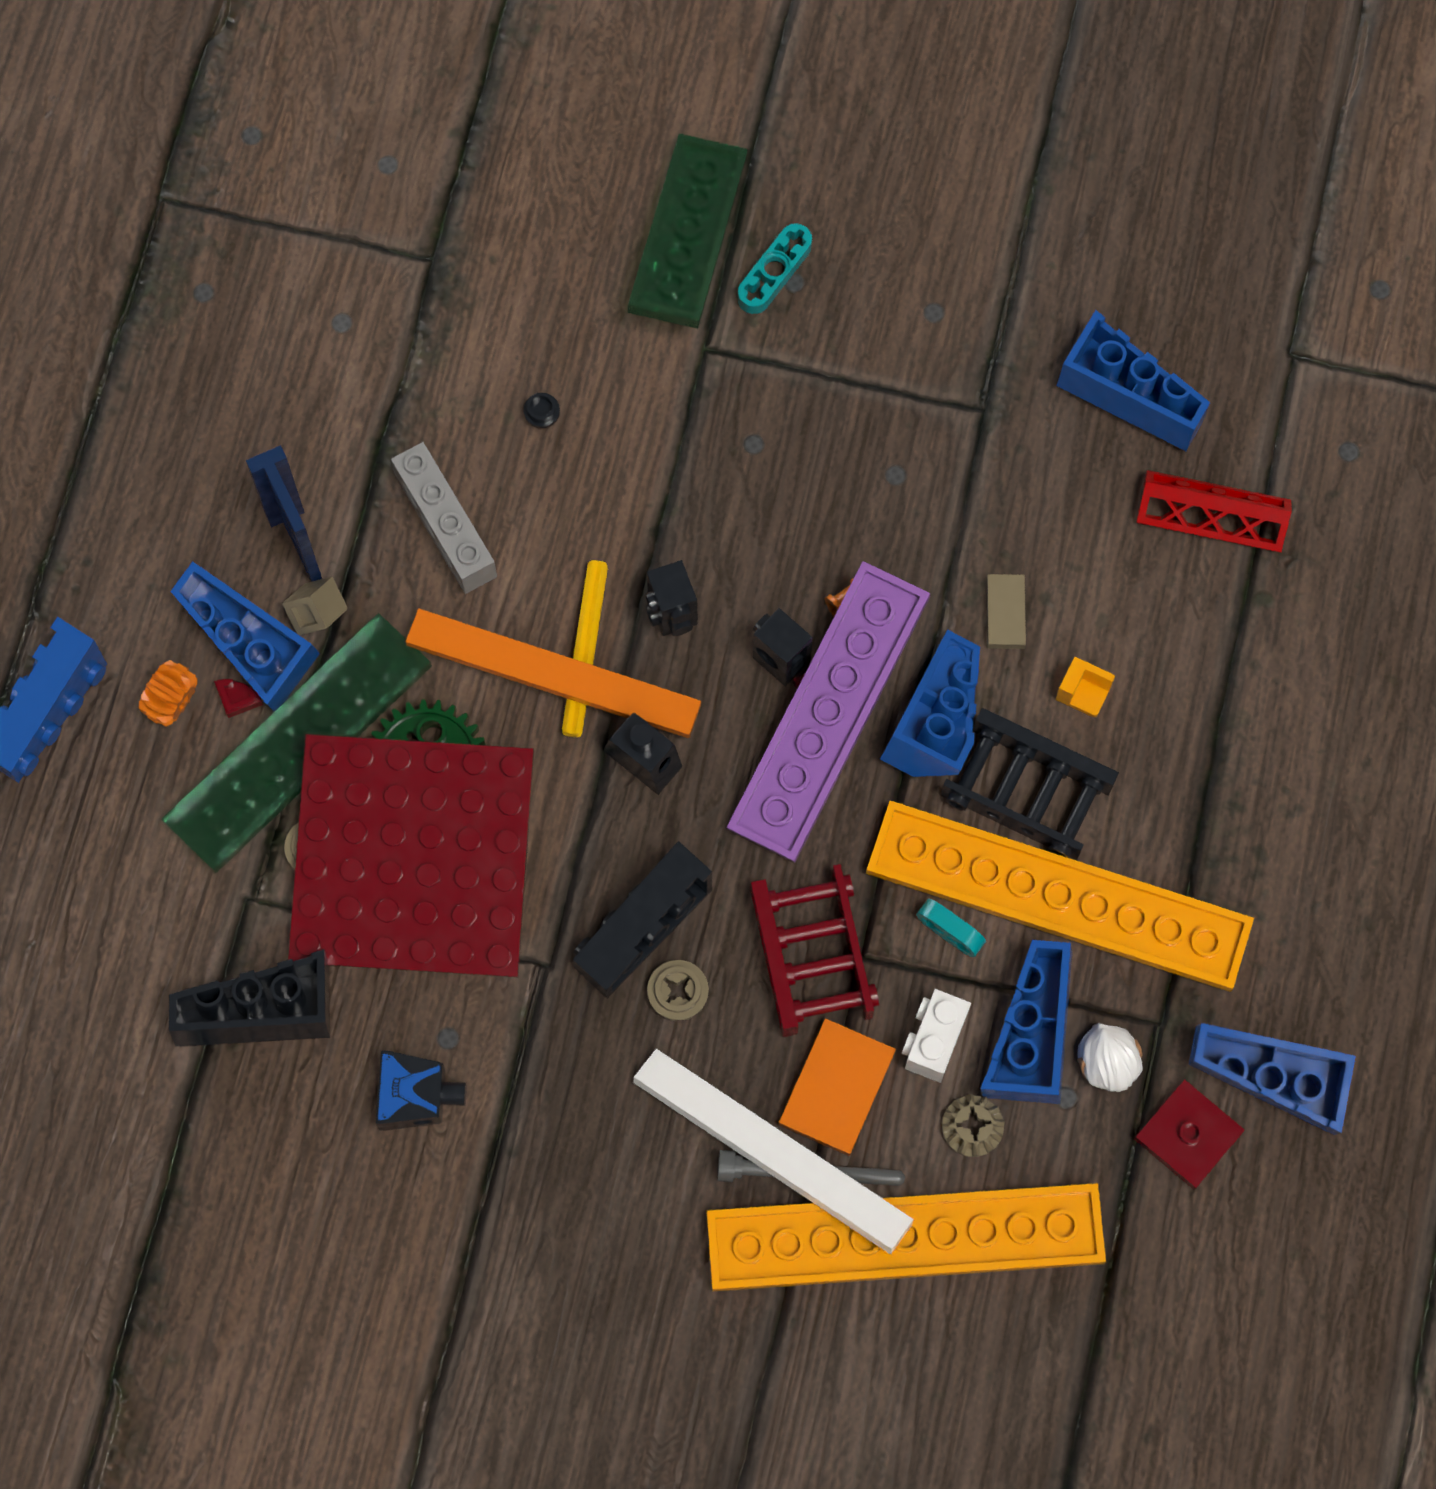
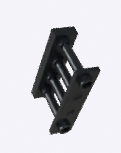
M982 708L973 732L978 734L980 741L958 784L946 779L942 787L941 796L946 798L945 801L950 806L958 810L965 811L968 808L1049 847V852L1077 861L1084 844L1074 839L1095 796L1101 793L1109 796L1119 772ZM1000 744L1011 749L1014 757L993 799L990 800L972 791V788L993 746ZM1034 760L1047 766L1046 770L1048 773L1027 816H1024L1007 808L1006 805L1027 763ZM1068 776L1080 782L1082 790L1061 833L1040 824L1061 779H1065Z

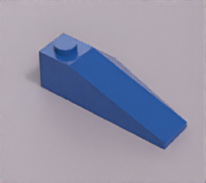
M949 630L946 631L880 760L913 777L959 774L974 744L973 718L976 715L975 688L978 683L980 646Z

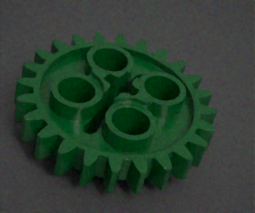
M421 699L420 708L414 710L410 702H406L405 714L402 715L393 708L394 721L390 722L384 718L380 719L385 729L383 733L379 731L371 732L374 739L409 741L407 735L413 733L418 741L427 742L423 739L424 732L429 728H438L442 731V735L434 742L486 745L484 737L473 738L479 732L477 724L466 727L469 721L468 714L464 713L456 718L457 709L453 704L444 712L441 700L436 701L433 709H428L425 699Z

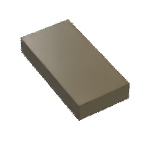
M987 575L988 648L1025 649V575Z

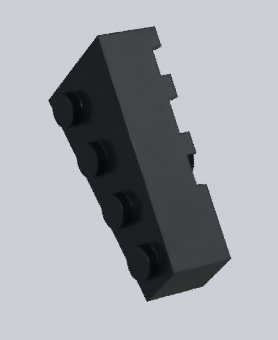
M678 841L647 877L629 893L622 905L617 910L611 911L600 924L601 928L592 938L586 937L573 952L576 955L573 958L574 968L608 999L712 892V871Z
M325 950L313 952L310 957L293 961V959L282 961L277 963L278 966L254 972V970L244 972L239 974L240 977L221 983L217 980L169 994V1033L175 1046L330 1038L329 965Z

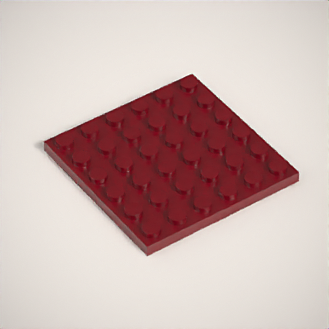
M306 734L288 960H300L310 957L313 952L325 950L329 966L518 977L534 749Z

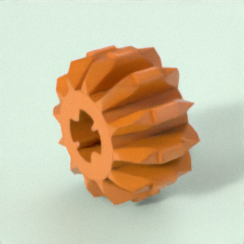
M171 660L160 665L155 674H152L150 681L146 684V688L141 694L139 701L140 711L157 724L160 723L165 727L177 721L179 715L184 712L185 707L190 703V699L195 693L197 686L196 675L189 671V668Z

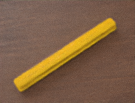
M591 560L587 565L573 659L593 665L608 571L607 563L597 560ZM566 699L562 724L563 735L575 738L581 737L587 705Z

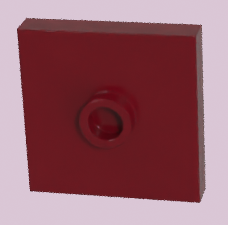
M1184 1079L1134 1140L1195 1190L1245 1129Z

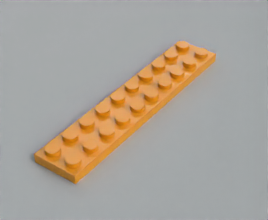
M889 801L866 870V874L1229 992L1234 988L1254 921L1253 917L893 801Z
M1098 1183L882 1198L914 1219L912 1226L891 1254L814 1203L707 1211L712 1291L1106 1263Z

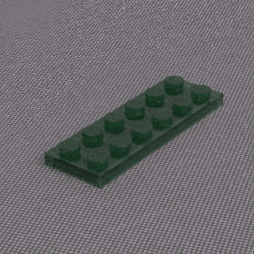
M678 134L628 302L627 313L696 329L699 328L744 170L748 149Z

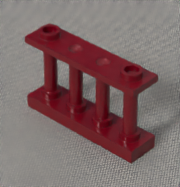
M841 864L833 865L832 882L776 893L775 889L768 891L766 879L751 882L750 892L782 1037L797 1035L798 1023L804 1022L805 1017L862 1006L864 1018L869 1020L873 1019L874 1007L879 1006L875 984L868 985L849 903V897H854L850 874L843 875ZM837 896L841 918L784 929L783 926L776 927L773 913L779 912V908ZM845 932L850 954L792 966L791 962L784 963L781 949L788 948L787 944ZM850 969L854 970L858 991L801 1003L799 999H792L790 986L796 985L795 981Z

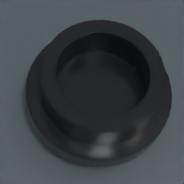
M536 393L525 402L524 416L531 426L541 429L548 428L557 422L560 416V406L552 395Z

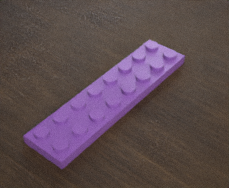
M864 561L862 562L727 826L728 830L794 863L796 862L930 598L929 592Z

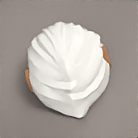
M1101 1023L1094 1024L1078 1045L1077 1062L1084 1078L1092 1086L1111 1092H1121L1127 1090L1143 1071L1141 1046L1138 1040L1134 1039L1126 1029Z

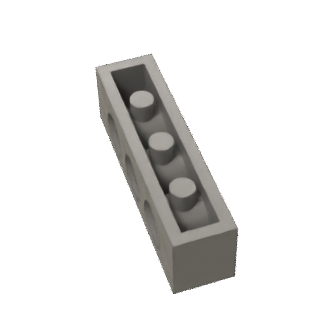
M424 442L391 458L394 474L463 592L467 594L495 579L497 572L493 558Z

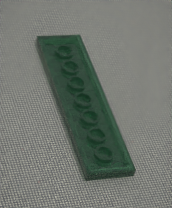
M378 613L161 820L216 874L301 793L306 734L358 738L432 667L431 662L418 649L406 646V638Z

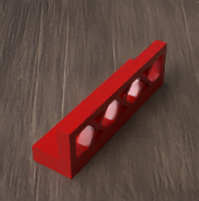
M1147 470L1136 523L1282 552L1292 513L1291 499ZM1150 497L1166 500L1172 509L1161 517L1146 514ZM1174 502L1182 503V504L1177 507ZM1191 506L1202 507L1208 518L1198 524L1188 523L1181 512ZM1211 510H1216L1218 512L1213 514ZM1229 513L1235 514L1240 517L1244 526L1234 532L1227 531L1222 528L1218 519ZM1177 516L1179 520H1174L1171 518ZM1247 517L1255 518V519L1252 520V521H1249ZM1264 521L1280 524L1276 541L1261 538L1254 527ZM1213 523L1215 528L1208 527V525ZM1249 531L1251 535H1246L1244 533Z

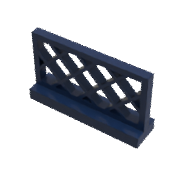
M281 445L246 460L270 527L272 528L283 523L311 582L322 579L306 528L300 518V515L305 512Z

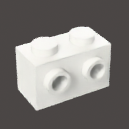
M937 989L934 990L931 999L923 998L916 1019L922 1021L917 1035L909 1033L902 1054L908 1056L905 1066L906 1070L941 1083L971 1005L970 1002Z

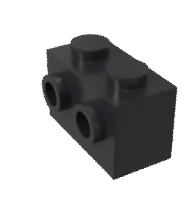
M680 560L647 571L648 592L645 593L648 605L646 606V611L653 627L659 625L663 636L669 634L680 636L691 631L693 626L698 625L697 598L683 561Z

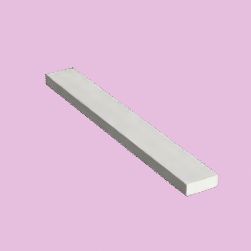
M658 1049L652 1053L634 1076L633 1083L889 1254L894 1251L912 1226L914 1219Z

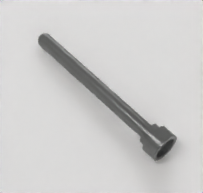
M719 1150L717 1181L733 1182L734 1178L741 1179L742 1175L774 1177L750 1160L743 1159L742 1155H735V1151ZM834 1166L858 1183L900 1186L905 1181L904 1173L899 1170Z

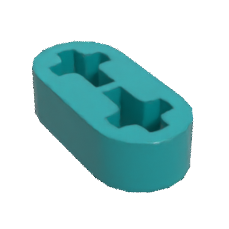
M927 899L916 914L917 918L930 930L970 957L974 958L986 943V939L980 932L932 899Z

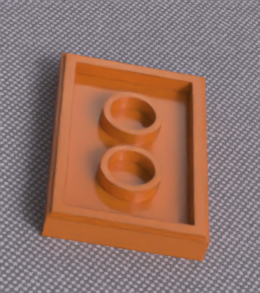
M825 1018L781 1116L779 1126L850 1156L896 1049Z

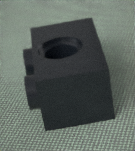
M780 608L772 616L768 613L765 614L754 626L753 659L786 687L811 661L813 637Z

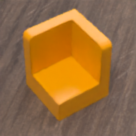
M1074 657L1059 687L1055 700L1095 718L1098 716L1112 687L1115 675Z

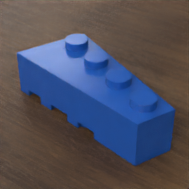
M1095 310L1063 363L1057 386L1187 451L1203 423L1210 402L1175 373H1167L1157 364L1159 360L1149 352L1144 354L1129 342L1130 337L1120 329L1118 331L1114 330L1105 322V317Z
M193 561L170 591L275 713L278 712L320 654L310 642Z
M58 616L50 627L56 631L47 647L40 644L32 656L36 659L33 664V670L29 676L19 677L13 686L10 696L11 705L9 708L5 705L0 707V771L17 783L20 782L24 775L28 776L34 771L39 762L38 756L46 745L51 746L58 739L61 733V725L69 715L73 716L78 712L83 704L85 693L91 685L96 686L106 672L107 662L96 642Z
M1032 940L1016 985L1015 994L1004 1020L998 1043H996L989 1069L981 1086L983 1097L1051 1104L1061 1103L1072 964L1071 943Z
M1204 1023L1196 1026L1188 1065L1333 1135L1342 1133L1355 1055Z

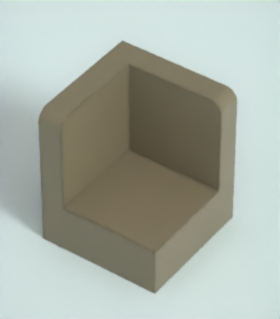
M333 576L302 585L282 603L298 635L327 629L347 610V605Z

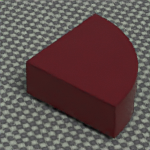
M233 679L214 681L228 718L264 705L259 694L252 687L244 683L234 681Z

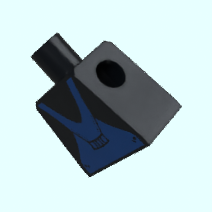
M381 1050L376 1125L380 1131L440 1124L443 1117V1105H466L467 1083L445 1082V1067L443 1063Z

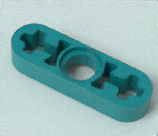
M801 224L786 226L744 278L738 288V303L742 310L750 314L761 313L767 309L811 251L812 235L807 227ZM802 238V246L796 244L790 251L789 258L785 253L789 249L790 239ZM772 261H777L784 265L785 271L779 276H771L765 271V266ZM761 279L764 285L760 291V299L755 297L752 301L748 300V292H756L760 286Z

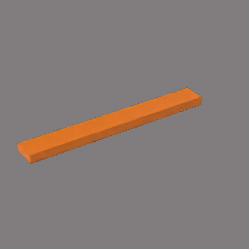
M418 608L406 639V646L612 714L629 718L632 713H636L652 727L686 738H690L702 703L701 700Z

